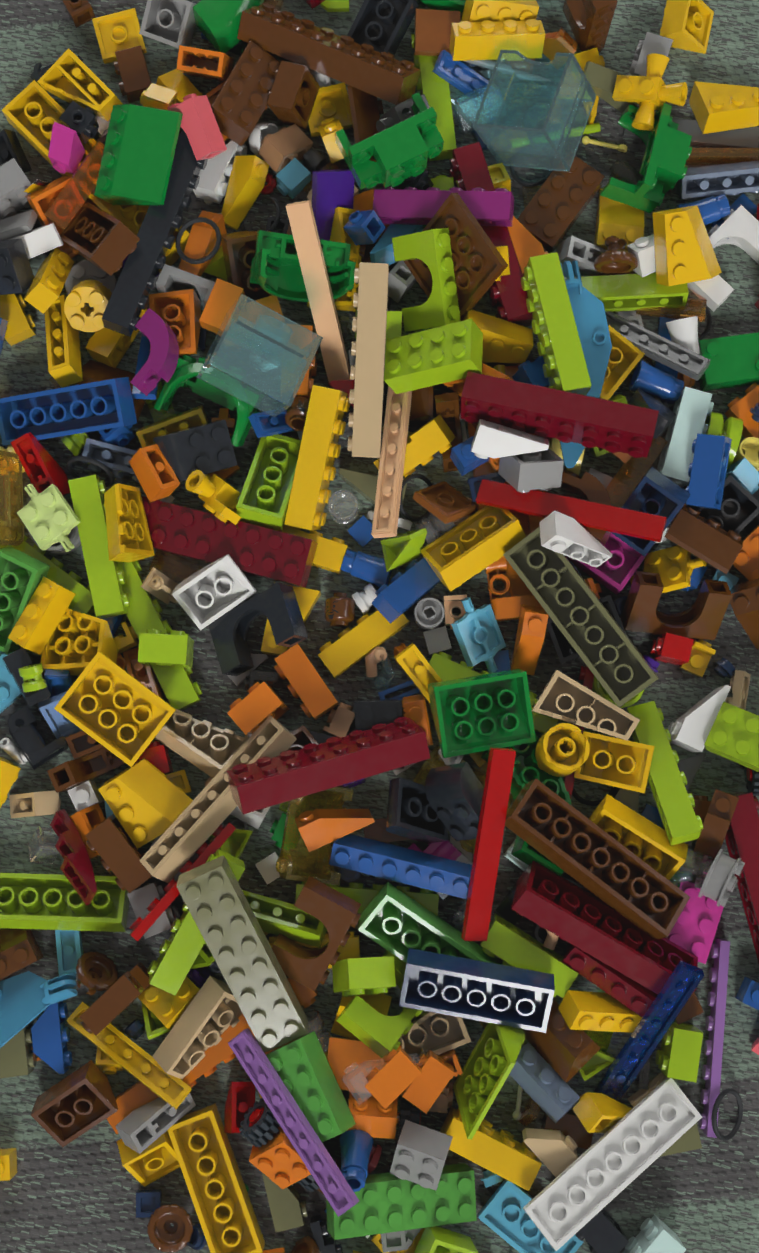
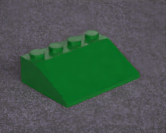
M132 104L113 105L94 195L112 205H164L183 114Z
M513 669L427 684L431 711L443 758L490 750V747L504 748L536 742L527 671Z

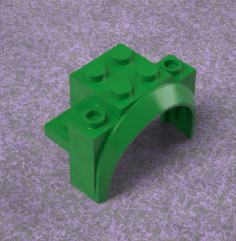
M419 92L411 96L414 102L411 106L414 116L365 140L351 145L343 129L335 132L336 144L360 190L366 187L367 189L373 188L378 183L383 184L385 188L398 186L408 177H416L422 174L426 169L428 157L429 159L435 158L443 150L444 140L436 126L437 113L433 107L427 109ZM372 155H374L377 162L369 160Z
M663 103L655 113L654 129L651 131L632 127V122L639 109L635 106L629 105L619 117L617 124L637 135L646 145L640 174L644 176L643 180H639L637 185L625 183L611 177L607 185L600 190V196L651 213L657 206L661 205L664 195L669 190H673L677 181L684 178L687 172L686 160L692 151V146H690L692 136L677 130L679 124L672 122V116H670L672 106Z
M259 230L257 232L256 253L251 263L250 283L259 284L267 293L279 298L309 302L293 235ZM320 239L325 264L328 266L326 268L333 298L337 299L354 288L356 262L349 261L351 244Z
M189 355L179 357L175 372L168 383L165 381L154 408L158 411L163 409L168 411L178 388L186 386L193 393L232 411H237V423L231 443L236 447L243 446L251 428L248 417L253 413L262 412L258 409L264 397L263 394L258 392V387L249 384L252 377L246 374L247 370L237 365L228 366L226 365V360L215 355L214 357L208 355V358L200 357L198 363H196L197 359Z

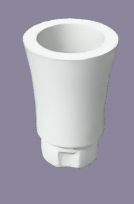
M698 316L666 322L672 342L700 354Z

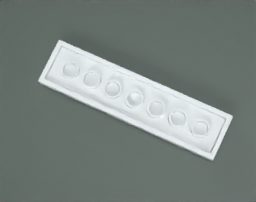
M666 1078L523 1207L524 1211L552 1248L557 1251L698 1122L702 1116L672 1078Z

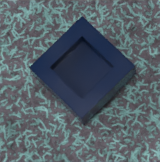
M162 1189L137 1190L136 1218L150 1217L158 1207L162 1206Z

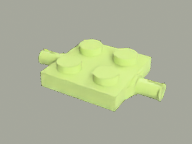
M32 483L28 484V487L25 486L24 490L31 500L17 514L40 549L46 551L53 544L60 542L66 552L71 551L74 545L67 536L80 523V520L58 487L51 484L43 492L38 493Z

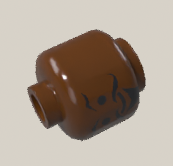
M302 396L294 397L287 405L285 421L288 426L296 431L304 430L309 398Z
M333 593V597L325 600V619L330 622V626L347 627L350 622L354 621L355 601L352 598H348L347 593Z

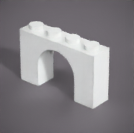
M742 205L736 211L731 209L730 215L723 218L725 222L720 227L715 225L708 233L713 249L723 244L736 245L759 264V221ZM719 275L712 279L687 283L688 288L713 312L734 290Z

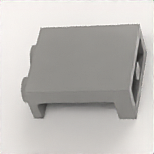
M164 264L157 279L156 287L158 293L194 289L201 306L205 308L215 282Z

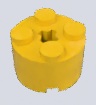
M83 280L74 286L68 294L64 303V312L72 328L83 332H96L104 328L102 317L112 292L102 285L103 283L97 280Z
M560 723L550 728L540 737L535 748L538 767L556 777L572 774L584 764L590 752L588 739L584 737L577 726L569 723Z

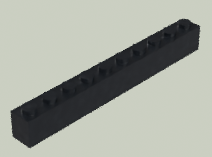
M183 129L177 140L164 205L149 206L137 234L140 240L134 252L128 255L102 317L105 328L131 337L133 330L137 331L135 325L141 319L139 316L142 309L146 310L148 306L150 290H154L158 279L156 275L159 269L162 270L166 262L165 254L167 249H171L175 240L174 232L176 229H180L182 225V213L184 209L189 208L191 203L190 194L192 189L196 190L199 184L200 176L198 175L200 170H204L207 165L208 159L196 160L188 137Z

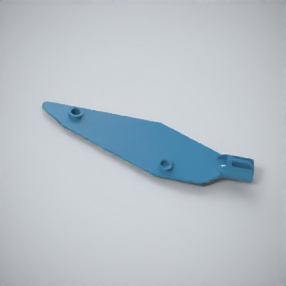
M573 260L572 264L570 261H565L562 272L592 385L586 396L600 398L612 349L604 304L582 286L578 261ZM560 441L564 465L567 468H573L585 447L575 442L564 443Z
M27 971L0 981V1048L48 1006L78 995L75 972H69L46 980Z

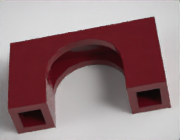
M571 943L568 944L562 962L633 1012L644 1018L657 1004L658 994L625 977L622 973L603 964L600 960L581 951Z

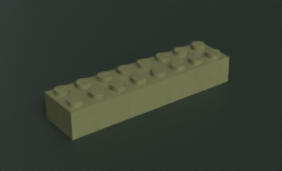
M540 526L503 554L618 707L623 706L659 679L568 558L563 554L541 546Z
M220 856L180 874L176 887L264 1053L308 1034V1018L225 856Z

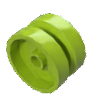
M711 412L710 416H707L705 424H708L706 434L726 436L732 439L728 469L739 447L743 420L729 417L724 423L722 414Z

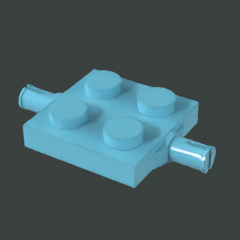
M471 597L464 598L461 602L466 613L461 619L451 624L467 666H475L481 661H485L488 672L493 673L498 670L493 657L499 650L506 647L497 620H495L494 612L490 604H484L478 609H474Z

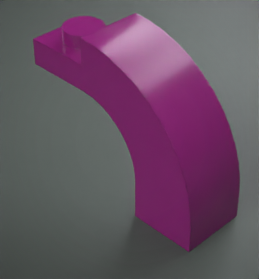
M150 308L135 325L149 339L151 346L150 355L144 366L130 382L146 396L157 386L161 378L167 383L175 372L179 358V345L174 331Z

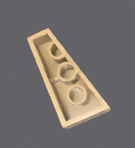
M555 670L532 708L534 712L627 741L640 721L558 670Z
M176 709L155 738L214 778L250 737H241L236 735L235 731L227 728L225 730L213 726L209 721L194 719L192 715Z
M428 1011L412 1021L413 1026L405 1036L402 1034L398 1039L401 1042L402 1049L415 1063L422 1054L426 1055L429 1050L439 1055L471 1042L463 1018Z

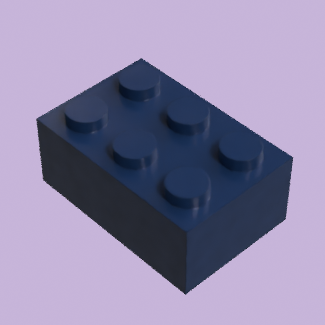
M651 467L622 508L666 517L665 530L691 494ZM611 532L643 556L648 553L655 541Z

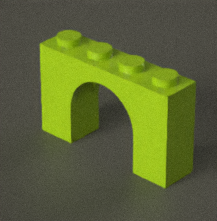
M431 229L392 238L395 262L420 259L428 266L432 275V291L428 300L419 306L402 308L405 332L440 327L461 321L449 229Z
M386 950L382 957L394 956L396 984L401 990L406 963ZM356 995L336 1021L383 1058L393 1048L395 1050L398 1049L401 1044L398 1039L402 1034L405 1036L413 1026L411 1020L414 1016L418 1017L423 1010L403 1007L400 1015L386 1016L376 1011Z

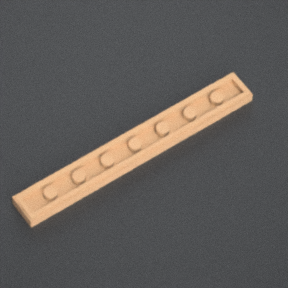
M311 201L287 204L286 210L328 381L330 383L332 380H350L351 370Z
M389 386L371 532L374 538L397 536L412 391L396 394Z

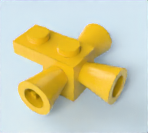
M656 53L647 55L646 76L617 75L612 98L614 101L636 102L639 105V109L632 122V127L644 131L653 130L655 110H658L663 103L668 102L683 107L686 102L688 91L686 82L666 85L662 79L670 60L665 55Z
M195 470L188 476L185 487L188 491L198 494V497L205 502L203 507L224 523L227 520L235 525L239 522L241 517L236 514L237 498L241 494L239 491L215 474L210 477L201 470Z

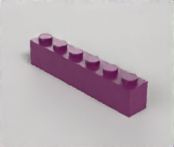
M382 187L381 190L374 189L373 210L383 224L427 225L451 193H458L480 226L512 227L514 197L512 191L505 188H497L495 191H486L483 188L463 191L461 188L455 187L449 190H440L435 187H429L426 190H418L414 187L395 190L393 187Z

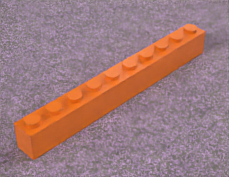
M287 978L300 1005L304 1009L316 1001L317 990L313 991L299 982ZM243 1013L238 1017L240 1021L234 1027L230 1025L220 1035L222 1040L216 1046L213 1045L204 1052L206 1056L181 1079L192 1088L197 1084V1078L202 1075L205 1078L217 1070L216 1065L224 1061L226 1064L236 1057L228 1042L247 1028L253 1034ZM141 1081L115 1098L118 1111L106 1119L116 1135L118 1131L115 1126L135 1109L159 1098L157 1094Z

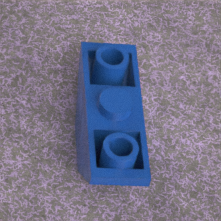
M63 1001L48 1006L31 1028L33 1053L59 1074H65L69 1070V1066H72V1053L67 1049V1042L70 1041L69 1027H65V1017L68 1015L67 1004L63 1003Z

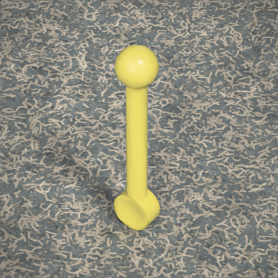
M589 136L582 138L584 145L594 144L616 149L624 153L627 152L628 147L624 144L606 143L590 139Z

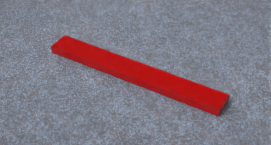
M485 479L481 481L476 498L478 504L546 518L553 511H557L574 518L581 526L655 542H661L667 521L666 517L538 490L522 493L516 491L512 485Z
M490 747L461 936L464 941H487L516 756L514 749Z

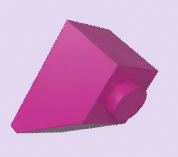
M54 122L48 157L55 170L63 174L68 172L74 175L86 151L75 130Z

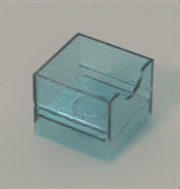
M500 50L474 120L473 128L484 144L487 145V148L498 163H503L505 166L569 172L595 102L596 94L573 53L558 52L555 54L554 60L550 62H537L525 57L516 50Z
M241 294L228 310L196 377L276 417L291 407L323 337Z

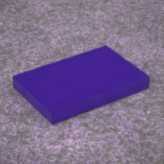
M350 169L313 171L312 209L319 239L330 241L335 208L353 209L355 178Z

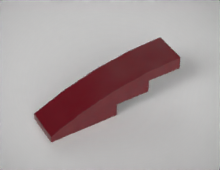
M62 809L55 813L50 824L59 837L55 847L64 858L60 869L87 906L91 903L97 892L93 867L76 826L65 809Z

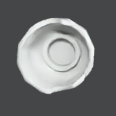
M261 122L254 127L249 136L250 150L257 157H261L258 152L262 146V139L267 134L278 132L277 126L273 123Z

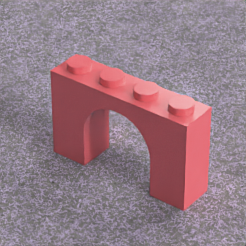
M196 93L189 94L183 98L182 103H176L168 107L169 111L183 114L180 127L186 133L197 161L212 159L227 150L207 95L197 96Z

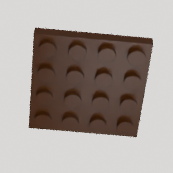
M451 193L423 231L441 228L449 229L460 320L462 321L467 312L476 305L507 268L508 264L459 194ZM420 259L404 261L429 298L432 291V275L428 266Z

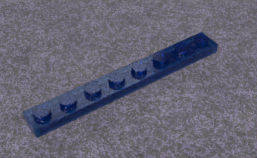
M683 961L679 962L593 1093H602L620 1102L704 977L703 969Z

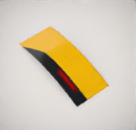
M37 179L24 192L31 194L51 182Z

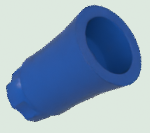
M725 194L676 205V208L697 205L705 226L730 215V206Z
M640 360L636 365L629 383L630 391H636L640 388L649 395L671 401L679 399L684 387V381L651 366L643 360Z
M349 549L346 551L341 565L342 571L350 573L351 576L365 580L379 588L384 584H388L392 570L386 571L384 558L368 555L360 551L357 553Z
M349 1130L344 1132L339 1138L341 1151L340 1171L352 1190L357 1192L365 1187L373 1138L365 1131Z

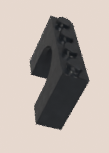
M280 582L271 584L266 591L252 595L250 600L238 604L208 625L222 674L238 676L254 667L247 643V634L252 621L263 613L269 620L276 645L292 647L309 638L292 586Z

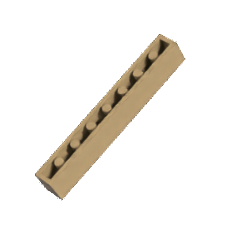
M269 716L139 860L153 877L168 883L237 807L236 802L232 798L226 771L231 770L238 764L248 765L255 763L262 757L272 758L279 756L281 752L287 751L297 738L280 722Z

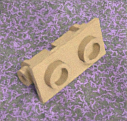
M153 567L142 583L141 588L166 604H169L170 601L178 603L172 595L177 583Z

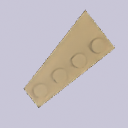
M209 976L152 1057L166 1074L183 1079L206 1056L204 1052L209 1047L216 1046L222 1040L220 1035L230 1025L234 1027L240 1021L238 1017L242 1014V1011L228 984Z

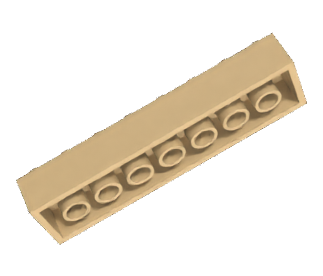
M359 262V268H355L354 283L359 284L358 293H354L353 307L358 308L357 317H353L352 332H357L356 341H352L351 356H356L355 365H351L350 380H355L354 389H350L349 404H354V411L349 413L348 427L353 428V436L348 437V451H352V457L380 458L389 280V264Z

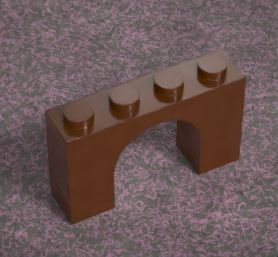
M565 0L563 12L581 52L597 48L598 53L602 51L613 19L617 0Z
M636 571L621 614L625 630L655 635L670 633L699 640H715L732 598L727 582L704 579L698 597L689 609L677 614H666L656 609L664 588L659 573Z
M309 876L294 906L314 916L324 924L329 934V942L322 947L308 948L279 933L272 946V950L286 976L315 991L319 983L324 985L330 973L327 970L329 964L335 965L340 955V952L337 951L338 947L346 945L351 935L347 932L349 927L355 928L361 914L357 912L361 904Z
M141 962L130 972L128 971L120 977L79 1017L82 1020L83 1028L87 1032H93L95 1035L99 1034L151 985L149 984V974H147L148 969Z

